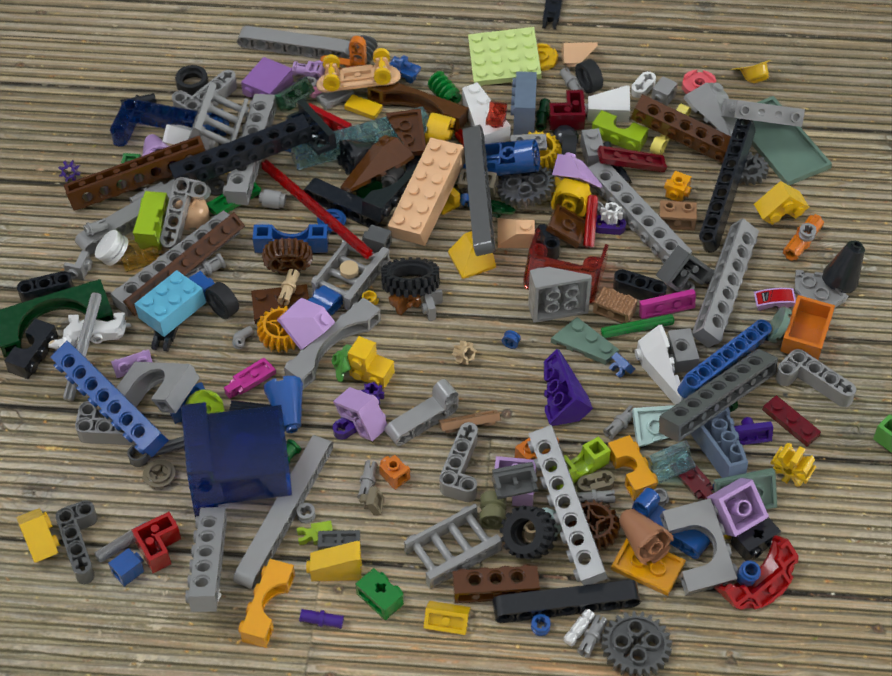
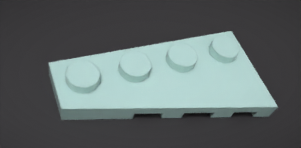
M675 405L632 409L635 439L639 448L669 438L659 433V418L662 413H665Z

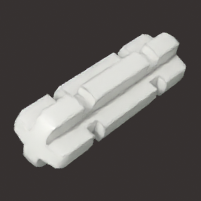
M586 609L581 614L582 617L578 618L571 627V631L567 632L564 636L566 644L574 646L577 638H580L589 626L588 624L594 620V612Z

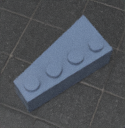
M729 407L691 433L694 440L722 478L747 473L748 460L743 446L739 442L738 432L735 431Z

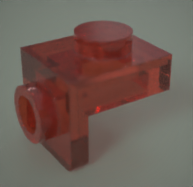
M490 101L486 125H490L493 128L503 127L507 116V103Z

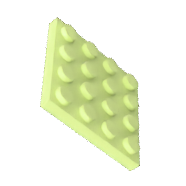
M534 27L468 34L474 83L478 82L480 86L509 83L513 81V78H516V71L537 72V79H542Z

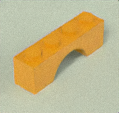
M269 559L267 566L263 567L260 584L257 583L254 588L253 601L249 602L246 608L247 616L239 625L238 632L241 635L242 642L267 648L274 629L272 619L264 613V609L270 599L279 594L289 592L295 577L294 565Z

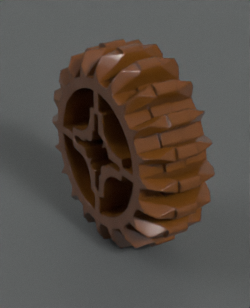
M281 238L280 240L274 239V242L270 241L264 246L262 259L264 266L268 270H272V272L287 274L289 269H293V274L294 270L300 272L310 267L313 253L311 246L302 239Z
M585 499L584 504L581 503L598 552L601 550V547L607 550L609 544L613 545L615 539L619 536V516H616L615 510H611L610 504L604 506L603 500L596 503L595 499L592 502H588ZM577 521L569 522L568 527L575 526ZM604 529H607L604 533L598 535L599 532L604 531ZM579 539L575 542L574 545H581L584 542V540Z

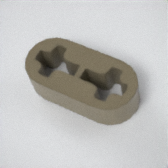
M607 470L582 476L578 479L577 491L591 492L592 489H596V491L611 490L614 487L615 476ZM605 478L606 481H609V483L602 481V479Z

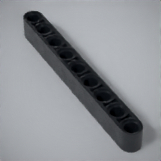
M739 118L736 120L699 234L704 251L708 253L715 252L720 246L756 132L753 120Z

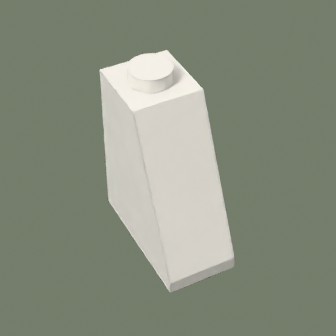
M623 86L589 96L588 104H585L587 121H594L602 110L616 115V122L629 123L630 86Z
M166 124L162 142L174 145L188 140L192 128L183 125ZM203 135L201 136L206 151L219 145L218 142Z

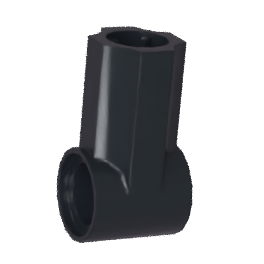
M544 223L535 229V236L543 249L544 258L553 261L560 256V240L546 231L547 225Z

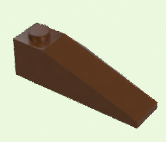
M382 136L378 142L373 144L340 188L353 192L370 183L371 178L386 175V170L395 167V169L402 167L415 158L414 154L397 137Z

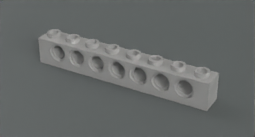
M254 95L253 101H250V111L246 114V124H243L242 136H239V138L272 126L277 110L275 95ZM262 160L228 173L227 185L223 187V195L226 196L228 204L249 205L254 182L256 181Z
M598 162L588 167L602 184L601 188H595L599 196L603 197L608 203L615 202L619 207L622 206V218L625 219L630 229L637 233L641 241L651 248L653 254L662 260L663 264L677 245L692 254V250L611 165Z
M223 210L218 215H215L192 234L186 236L180 243L174 245L165 254L159 256L157 260L144 267L138 274L131 277L120 287H117L111 293L114 306L121 312H125L127 317L132 315V312L122 301L227 218L229 214ZM240 231L237 234H235L232 238H230L227 242H225L221 247H223L225 244H227L229 241H231L233 238L239 235Z
M744 218L732 224L692 331L693 337L707 348L719 344L724 337L723 332L728 325L729 315L733 311V304L738 297V290L743 282V275L748 268V261L753 254L752 250L757 242L759 230Z
M552 425L529 433L531 441L527 443L531 453L535 452L537 456L534 462L537 470H542L543 477H540L544 489L548 488L550 494L547 495L550 507H555L556 513L553 516L557 526L561 525L563 529L560 532V536L564 544L568 543L570 550L566 552L570 563H575L576 569L573 572L577 582L581 581L583 585H590L608 579ZM545 449H551L549 453L542 454ZM551 467H557L555 471L548 472ZM557 485H564L562 489L555 490V487ZM564 503H570L569 507L561 508ZM577 521L575 526L568 527L569 522ZM577 540H584V542L581 545H574ZM585 558H590V559H591L588 564H586V565H582V564H581V562H582L583 559H585Z

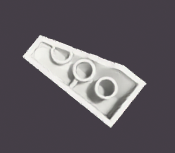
M658 325L638 340L635 357L637 361L640 360L642 368L673 404L676 405L685 398L681 397L677 391L680 380L678 375H674L673 357L669 358V341L663 326Z

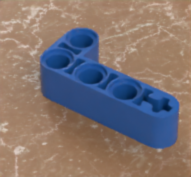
M645 488L633 502L632 509H635L663 527L660 515L666 509L659 506L660 497L658 493L651 488ZM685 530L672 534L674 540L673 542L670 541V545L693 559H698L710 544V539L704 533L697 530Z

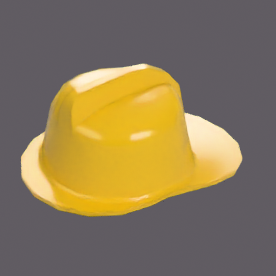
M771 60L754 66L733 68L731 70L740 69L745 80L750 83H759L769 78L767 62Z

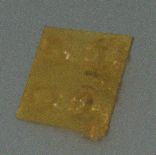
M135 240L129 241L127 250L121 257L125 272L150 265L159 257V250L157 246L140 249Z

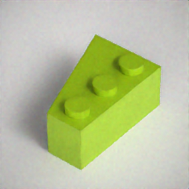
M145 191L143 198H141L140 210L133 230L135 242H137L140 249L162 250L160 237L169 203L167 193Z

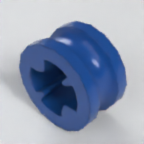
M508 330L502 338V343L510 349H515L521 337L517 332Z
M537 614L532 618L531 630L535 635L545 636L549 633L551 625L549 617L544 614ZM543 622L544 627L538 628L537 623Z

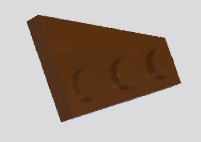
M421 109L386 113V118L399 140L414 156L422 155L426 148Z

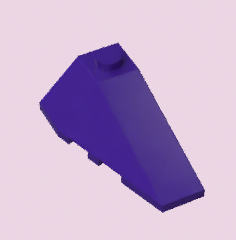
M556 349L544 361V380L547 381V390L544 391V396L547 397L545 414L549 425L552 426L578 422L593 409L587 393L560 350Z

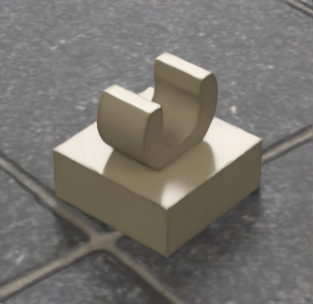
M377 486L370 487L368 494L360 495L359 502L364 503L363 508L369 509L373 515H381L385 497Z

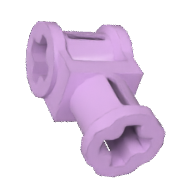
M294 61L292 65L293 76H311L318 81L325 73L323 61H308L307 64Z

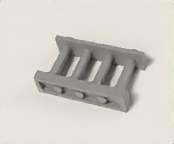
M210 82L203 95L188 139L203 135L220 144L236 140L243 116L245 117L249 110V107H247L249 99L245 98L242 105L236 104L217 95V92H215L216 84ZM211 102H218L237 111V117L213 106ZM211 112L235 123L234 127H229L210 118L207 113ZM203 124H208L230 134V139L205 129Z
M724 98L721 116L802 127L805 109Z
M343 240L339 249L319 274L313 277L311 281L313 293L316 289L325 285L341 294L344 300V309L350 310L352 305L359 302L362 294L369 289L379 276L383 265L390 261L389 249L382 247L379 252H372L373 255L369 256V259L372 260L369 265L365 266L354 261L358 264L359 271L363 273L360 277L346 279L341 276L337 268L342 262L352 260L347 257L351 251L358 252ZM331 276H334L353 286L345 291L327 281Z
M476 504L462 508L460 512L417 535L409 536L404 541L405 553L409 554L415 551L427 568L426 584L430 589L452 578L453 571L469 569L502 551V542L498 534L488 537L475 519L477 518L478 508ZM467 522L481 540V543L474 547L469 545L458 527ZM451 532L464 552L458 556H453L441 540V536ZM433 541L446 562L435 566L422 546Z

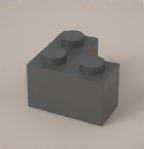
M677 245L656 276L679 292L689 278L703 285L713 270Z

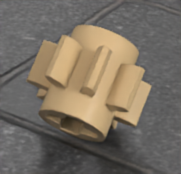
M460 340V345H454L452 355L456 358L455 362L468 365L470 360H475L474 357L477 350L472 347L473 343Z

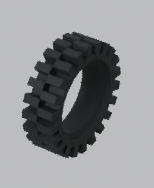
M408 257L409 260L400 258V261L395 259L393 262H387L381 268L382 289L386 293L390 292V295L396 294L397 297L404 295V298H408L409 295L417 297V294L425 296V293L431 294V291L435 292L436 288H439L440 285L438 264L425 258L421 260V258L416 257L413 260V257ZM404 276H420L418 278H400Z

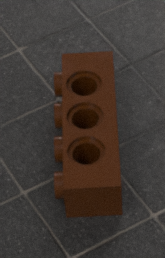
M525 564L519 567L502 566L500 568L482 567L474 570L459 569L453 571L454 603L487 602L500 595L540 591L537 565ZM513 580H520L521 582L515 583ZM493 581H498V582H500V583H499V584H493V583H491V582H493Z

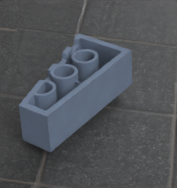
M516 71V78H513L511 116H514L513 135L528 134L529 131L534 133L537 72Z

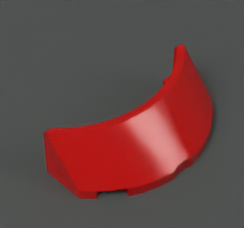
M775 535L769 553L760 566L761 575L754 585L746 587L739 583H729L724 586L717 585L714 589L734 608L743 610L765 607L774 602L788 588L794 577L791 574L794 565L798 563L799 556L789 539Z

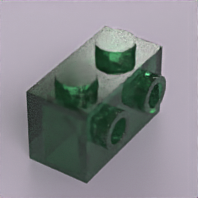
M307 76L299 78L274 94L276 104L281 111L285 109L290 111L297 106L298 100L309 99V95L315 90Z

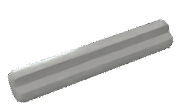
M132 529L95 552L97 560L103 562L134 543Z

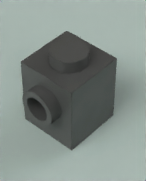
M371 225L368 231L364 232L362 241L373 250L372 252L376 253L382 247L389 249L392 243L391 230Z

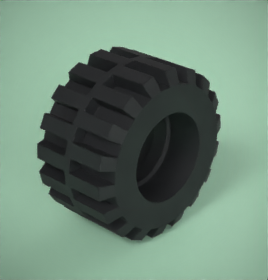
M519 506V508L511 509L512 513L508 512L505 515L507 519L502 520L501 524L504 526L500 528V533H503V537H500L501 542H505L503 545L505 550H510L509 554L522 559L542 558V555L549 554L548 549L554 548L555 545L552 543L557 541L558 538L555 537V533L558 532V528L554 527L556 521L555 519H550L552 515L549 512H545V509L533 506ZM528 521L534 524L536 531L535 537L530 544H527L522 536L523 527Z

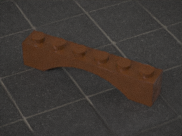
M397 82L392 85L368 87L367 100L381 105L411 106L420 108L429 114L437 113L456 118L454 127L451 128L455 132L462 129L468 122V107Z

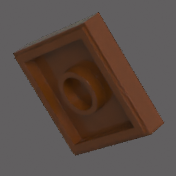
M557 204L546 231L578 248L585 233L586 219Z

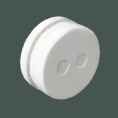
M117 230L109 231L98 243L95 257L107 266L114 265L126 252L129 243L128 238Z

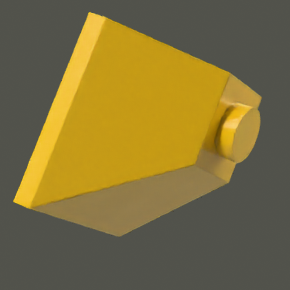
M472 231L465 233L448 250V254L462 279L496 268L493 253L476 256L473 247Z

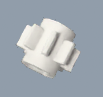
M615 202L606 203L605 208L601 207L600 210L601 220H604L608 225L617 224L618 219L622 220L623 217L622 206L619 207Z

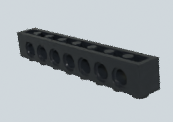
M302 114L169 164L174 180L184 177L204 182L312 141L313 136L310 126ZM182 183L179 187L180 190L187 188V183Z

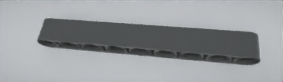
M476 125L463 129L473 247L476 256H482L496 252L485 138L482 126Z

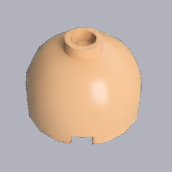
M191 198L184 230H190V228L194 227L198 229L209 221V208L205 200ZM182 200L176 202V209L182 207ZM174 218L176 225H178V218Z

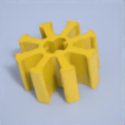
M786 443L784 448L780 446L770 464L774 465L773 469L776 474H784L781 481L788 483L791 478L795 486L800 487L803 482L805 484L808 482L816 469V466L812 465L815 458L812 455L803 456L805 448L799 446L795 452L792 444Z

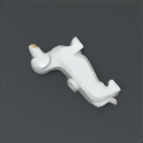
M125 312L114 313L115 320L108 322L96 320L90 341L99 344L106 340H119L124 335L126 328L132 327L130 323H126ZM68 315L70 324L64 329L63 338L50 341L48 347L58 350L66 341L76 347L84 320L80 321L79 315Z

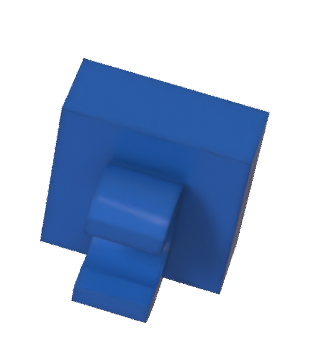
M618 352L611 357L616 362L612 363L609 369L614 371L619 367V372L616 374L619 378L624 376L625 371L631 374L636 369Z

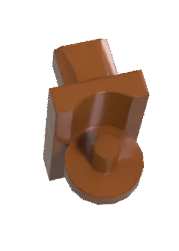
M395 294L390 295L388 298L390 305L395 307L399 315H402L412 306L418 308L422 304L420 299L422 296L417 294V297L409 295L408 298H404V295L397 297Z

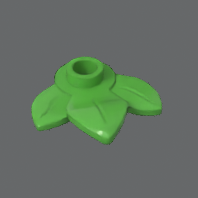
M348 344L342 350L337 351L332 357V364L336 369V378L339 382H343L344 373L351 369L348 362V352L352 346Z

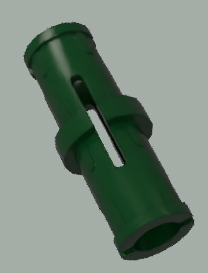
M546 98L541 99L539 109L536 112L537 121L535 128L539 131L546 129L547 120L549 119V105L551 102Z

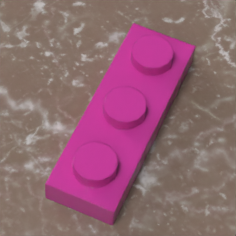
M694 289L641 300L639 301V316L641 319H647L693 309L696 304V293Z

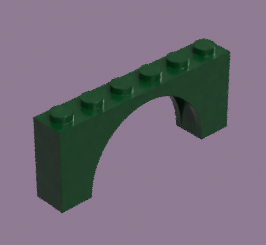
M101 279L0 309V348L3 357L6 358L14 347L22 349L23 335L35 318L37 319L41 315L55 310H74L86 315L92 293H99L102 297L96 320L107 322L114 320Z

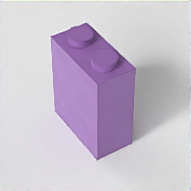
M263 57L242 80L243 94L254 98L255 94L275 95L277 100L294 81L293 70L288 66Z

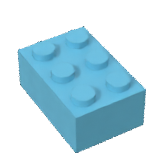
M176 270L134 304L139 319L165 337L206 304L203 289Z

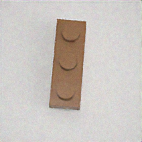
M495 409L438 421L442 431L453 433L462 424L467 422L474 423L475 425L484 424V426H491L496 424V421H501L500 413Z

